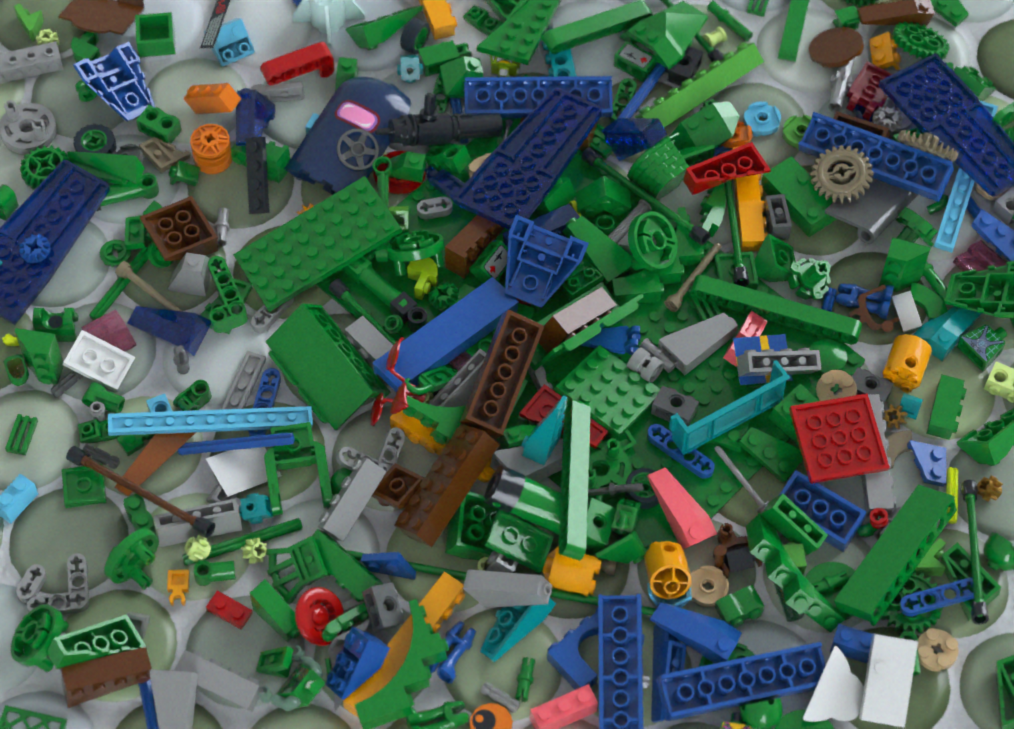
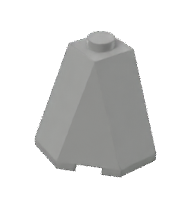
M186 252L172 272L168 291L206 297L211 280L208 267L210 258L206 255Z

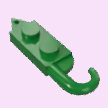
M443 365L422 373L417 380L421 386L419 388L409 383L410 378H406L404 382H406L407 390L413 394L433 393L442 389L456 375L458 370L447 368Z

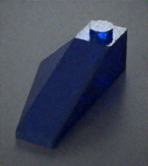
M140 306L135 307L127 324L174 347L182 345L185 352L192 356H195L211 326L209 319L196 313Z

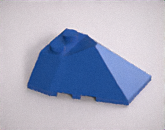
M130 42L115 47L110 54L90 61L87 58L73 64L81 79L126 122L138 118L148 105L155 107L150 90L146 87L144 81L146 78L145 74L141 71L139 65L141 63L140 58Z
M516 215L508 236L505 294L542 308L582 262L589 243L570 236V239L535 226L534 221Z

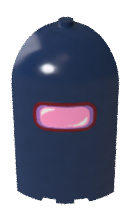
M354 77L345 81L335 91L284 169L297 180L306 181L313 185L315 182L320 183L324 186L322 189L331 195L364 176L368 178L373 171V165L363 171H356L347 168L339 161L337 155L339 138L351 129L366 130L375 137L379 146L378 157H381L390 145L388 135H376L375 130L388 128L389 119H397L401 115H408L411 107L410 98L395 85L372 77ZM352 132L347 136L356 142L362 132ZM367 135L365 146L376 149L373 140ZM342 140L340 145L341 155L350 150V147L344 140ZM363 155L364 166L368 165L375 155ZM355 157L345 160L348 164L358 167Z

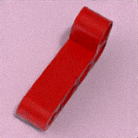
M319 42L268 60L260 66V70L267 84L275 85L314 70L318 71L320 77L327 78L335 72L334 58L327 44Z

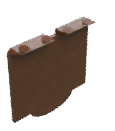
M72 0L58 18L71 21L75 27L92 33L111 32L123 36L134 23L135 15H140L144 11V1Z

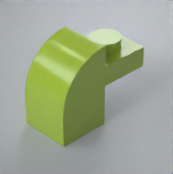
M429 257L410 261L407 267L408 278L417 281L414 287L415 298L422 300L424 295L430 291L431 286L437 287L438 285L437 265Z

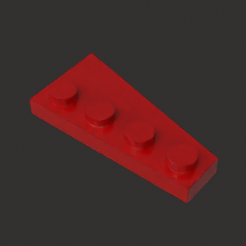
M544 384L522 409L519 416L539 424L562 396ZM590 418V447L596 449L608 435V430Z

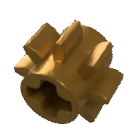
M890 405L889 410H884L885 418L883 420L889 422L888 428L891 429L895 425L897 429H900L902 423L907 424L904 416H907L908 413L901 412L902 406L899 405L895 409L893 405ZM893 414L898 416L897 420L892 418Z
M992 475L989 479L983 477L977 486L979 490L978 495L987 502L991 498L996 501L1002 494L1001 486L1003 483Z

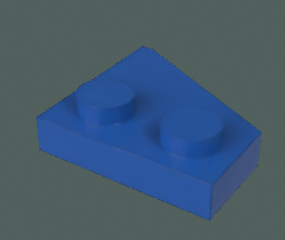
M399 552L362 554L361 562L370 572L412 580L416 577L417 572Z

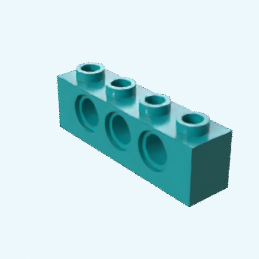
M542 40L543 51L546 50L547 53L545 54V63L550 67L548 68V77L576 76L571 49L552 54Z

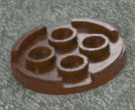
M836 27L825 30L815 36L810 42L808 50L813 62L821 64L825 68H837L849 64V61L856 56H860L864 43L858 31L847 27Z

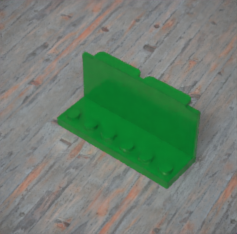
M602 282L537 323L544 326L553 315L601 287L616 304L617 302ZM640 294L621 307L617 304L611 313L566 340L548 354L538 343L530 366L536 371L566 351H572L599 334L604 327L612 326L637 310L638 302L643 298V295Z
M302 303L265 341L271 349L268 353L271 359L290 383L298 387V393L308 406L312 407V411L323 423H330L334 430H338L369 398H376L380 393H384V398H386L391 393L321 305Z

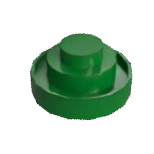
M154 242L148 247V259L155 267L165 268L174 262L165 261Z

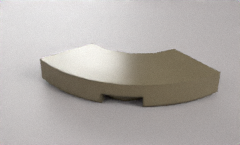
M912 430L896 432L887 437L889 441L887 457L891 458V468H893L897 456L904 452L912 451V449L907 447V443L912 440Z

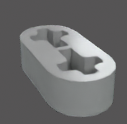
M448 197L422 200L417 205V214L421 219L447 216L453 210L452 200Z
M36 564L27 569L16 589V594L21 602L27 603L40 592L47 579L43 566ZM38 572H40L41 576H36L34 579L32 574H37ZM28 589H29L30 592H31V594H26V595L24 596L22 592H23V591L27 592Z

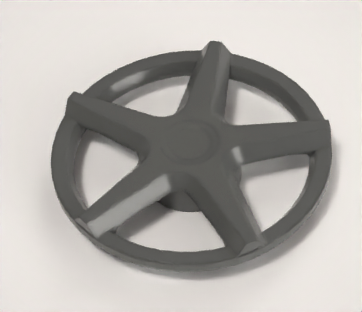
M351 129L339 138L337 155L339 161L347 168L363 171L370 168L374 160L378 158L379 146L375 137L368 131ZM352 132H362L356 142L347 135ZM367 135L373 140L376 149L365 146ZM342 140H344L350 147V150L341 155L340 145ZM363 155H375L374 159L364 166ZM355 157L358 167L348 164L345 160Z

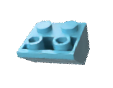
M235 18L223 23L215 46L211 48L222 67L255 53L241 18Z

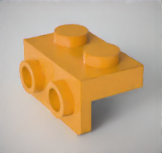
M890 32L869 39L872 64L882 69L894 66L897 71L900 69L901 57L899 52H897L898 44H894L895 40L892 39Z

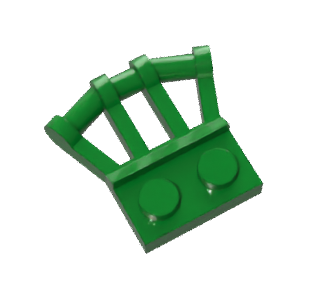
M312 536L288 548L266 550V555H268L267 573L273 580L272 587L281 594L288 605L296 599V596L305 586L311 585L313 582L328 575L316 541ZM290 554L291 558L277 564V555ZM294 565L295 572L280 578V571ZM299 578L300 581L289 592L285 588V584Z

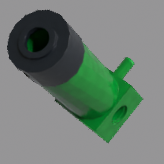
M500 465L490 478L485 491L484 502L559 535L561 492L525 477L524 474L504 465ZM596 495L595 499L591 498L588 500L585 552L587 555L593 556L607 546L612 530L616 508L603 503V495Z

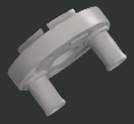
M12 100L4 104L6 113L0 120V136L7 148L16 153L30 154V150L35 151L36 147L43 148L44 144L49 146L56 136L57 126L55 118L49 109L36 103H24L16 106V103ZM26 127H33L34 129L31 132H22Z

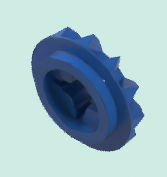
M31 234L28 238L24 237V241L20 243L19 253L25 261L38 263L49 255L50 243L46 237L40 234ZM37 243L38 249L32 251L30 247H34Z

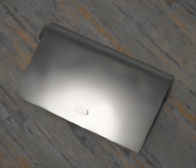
M872 178V183L867 182L870 186L869 190L863 188L865 195L858 192V200L851 196V202L849 203L847 198H844L843 204H841L840 198H837L835 203H832L825 210V213L857 227L859 239L865 244H871L918 194Z

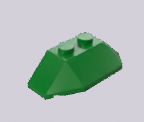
M730 101L712 103L681 121L669 137L676 133L680 134L672 140L675 141L674 145L678 150L714 145L717 148L733 138L740 115Z

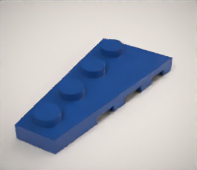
M981 209L970 226L987 243H991L1000 256L1003 255L1008 261H1014V230Z

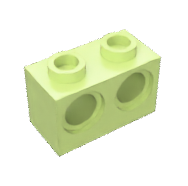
M996 361L984 390L1014 403V369Z

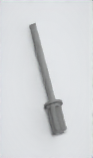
M714 447L715 451L759 505L756 511L762 513L770 501L764 503L721 447Z

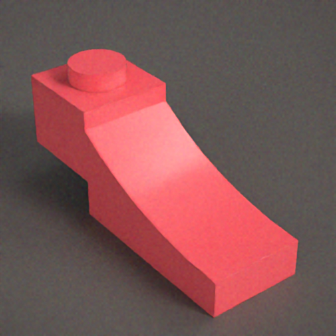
M751 311L735 338L760 336L768 321ZM732 342L723 358L737 367L734 342Z

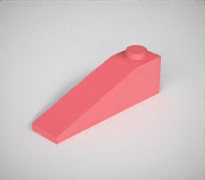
M666 467L647 475L676 540L683 550L717 535L709 515Z

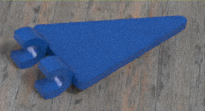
M640 326L603 328L599 334L583 343L582 346L597 348L601 345L609 352L625 354L627 352L633 355L639 348L638 342H640L641 338Z

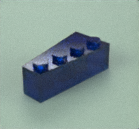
M617 118L602 130L605 141L610 145L618 161L651 148L667 135L659 118Z

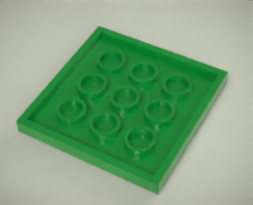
M599 345L555 387L554 391L560 396H566L567 401L572 398L590 404V418L618 439L653 404L660 389L653 383H648L641 378L639 373L633 372L627 367L626 363Z

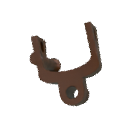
M885 284L861 294L858 298L860 308L852 310L848 317L852 318L854 314H858L861 323L866 322L872 330L882 328L885 332L892 331L893 323L900 321L899 317L886 320L882 324H877L868 312L866 297L885 289Z
M725 523V526L722 524L718 531L717 539L720 545L714 548L713 557L715 559L714 567L720 569L726 579H728L729 569L723 562L727 549L749 545L747 536L736 537L733 526ZM756 557L755 562L757 566H762V561Z

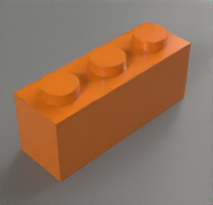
M229 83L192 85L188 88L187 94L183 98L195 114L232 112L241 100Z

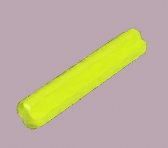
M949 467L946 474V493L955 497L957 511L948 524H956L958 520V469Z

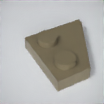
M155 137L139 145L143 155L160 173L169 170L171 166H175L179 160L184 162L191 158L189 151H179L175 149V145L165 143Z

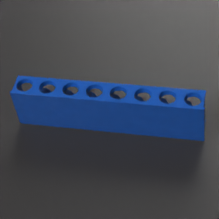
M612 76L465 77L464 114L499 113L501 118L613 117Z
M813 112L805 134L798 144L799 151L819 158L820 153L826 154V149L832 151L833 146L837 149L841 145H843L844 149L851 146V151L857 148L858 154L864 152V158L868 157L869 163L872 164L871 170L874 172V175L870 177L937 202L940 201L954 170L952 161ZM838 162V163H836V165H838V164H846V165L849 166V167L852 166L851 164L846 163V162Z
M490 278L403 340L400 344L396 365L394 366L395 371L404 379L410 378L409 383L416 387L419 385L417 380L422 373L443 365L445 366L497 327L501 315L508 309L516 313L519 301L512 296L506 295L505 288L495 278ZM389 350L373 362L374 373L378 374L397 392L402 381L389 370H386Z
M598 594L599 729H644L641 594L603 596V594Z
M821 642L660 675L656 679V684L666 722L815 690L826 667L821 650Z

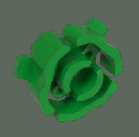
M904 207L895 219L904 227L896 238L915 243L919 238L932 247L933 243L931 241L938 231L913 210Z
M801 258L797 263L792 262L789 268L791 273L788 277L790 289L794 290L799 286L800 288L795 292L797 297L804 300H821L823 295L829 290L827 285L831 283L829 276L830 263L827 260L819 261L813 258H809L807 261Z

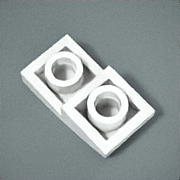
M911 291L892 296L903 332L922 327Z

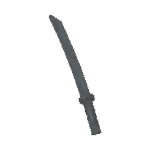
M609 483V487L588 489V496L602 494L615 496V493L643 491V483L623 485Z

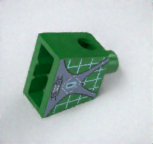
M983 325L962 335L957 347L984 372L1002 353L1006 344L1003 339L1007 337V333L1002 327L994 331L989 325Z

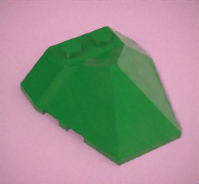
M681 1L635 23L620 35V39L632 44L637 42L654 51L656 61L667 69H671L684 57L686 48L691 46L693 43L692 39L700 32L708 20V15L687 2Z
M1014 261L1006 262L1007 265L1000 267L991 265L988 266V269L976 272V269L951 274L944 303L999 318H1014Z

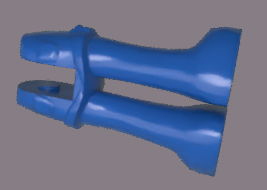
M839 284L838 292L840 294L836 295L835 302L849 308H860L858 297L870 290L859 287L857 284ZM886 285L883 291L868 295L866 299L879 302L872 303L866 301L868 311L887 320L894 286Z
M461 621L457 622L446 632L445 639L448 647L450 648L451 645L455 646L448 655L447 660H444L440 665V662L428 666L431 673L437 669L439 678L449 684L453 683L456 677L455 664L461 655L472 647V641L476 634V630L470 628L462 639L458 636L464 627V623Z

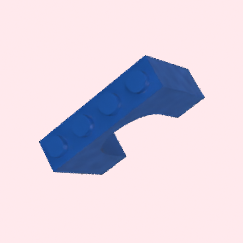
M598 608L590 618L588 616L579 623L580 626L575 630L570 629L564 635V639L559 643L554 642L548 648V662L575 690L588 684L591 688L597 683V674L581 658L578 647L586 638L599 636ZM642 634V645L644 644V638H645V636H644L643 634Z

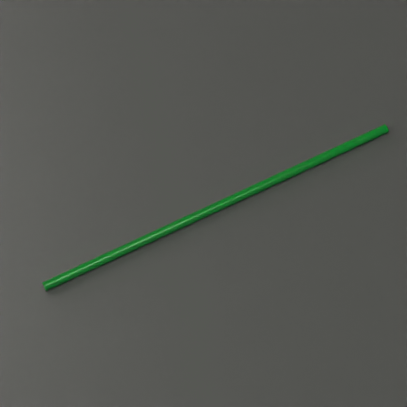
M347 550L359 561H361L362 554H366ZM407 561L417 572L438 576L446 572L453 578L464 581L467 572ZM552 589L550 597L598 606V597L594 596L586 597L583 594ZM642 606V614L652 616L657 608Z

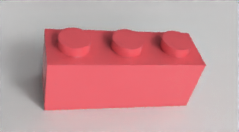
M588 684L531 709L530 721L534 729H559L596 713L598 701Z

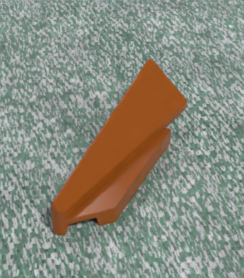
M196 432L155 434L122 477L140 486ZM118 483L114 487L125 496H129L132 493L131 490Z

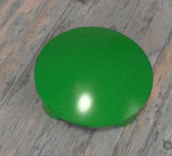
M821 339L814 342L809 348L810 350H819L822 370H819L822 375L831 370H841L847 362L845 348L835 340Z

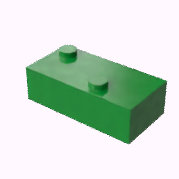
M791 156L773 167L771 172L764 173L761 185L768 196L785 194L791 220L808 237H811L837 220V218L825 213V210L833 203V198L830 197L826 201V193L819 196L820 189L814 190V186L817 183L811 184L813 178Z

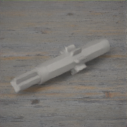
M854 59L849 61V64L838 67L836 75L831 76L830 82L833 89L828 107L832 112L841 111L847 89H850L853 85L851 72Z

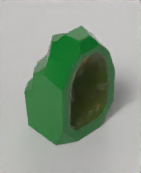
M16 354L7 357L3 363L10 382L16 386L25 384L29 373L23 355Z

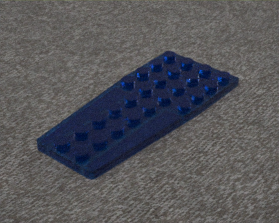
M936 53L879 82L878 86L920 131L933 134L932 137L934 135L939 137L937 146H940L943 142V149L949 145V151L954 148V151L958 152L957 159L954 162L990 196L994 197L1014 186V142L993 119V116L971 89Z
M555 88L485 159L455 195L453 203L509 230L516 215L528 219L549 194L601 117V106L560 88Z
M63 160L0 227V260L3 262L0 265V317L16 325L51 280L109 193L110 187L107 182L72 162ZM31 234H40L46 237L50 243L49 255L38 263L25 261L19 253L20 243L24 241V237L28 238ZM37 243L34 247H30L32 251L38 249Z

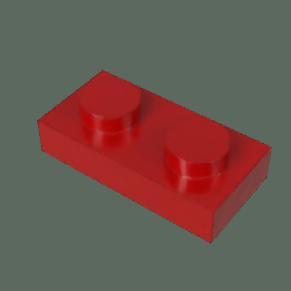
M218 590L206 606L208 612L242 630L253 614L252 609Z

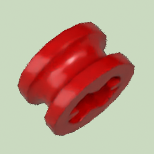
M876 508L870 512L869 518L872 527L882 529L888 525V513L885 509Z

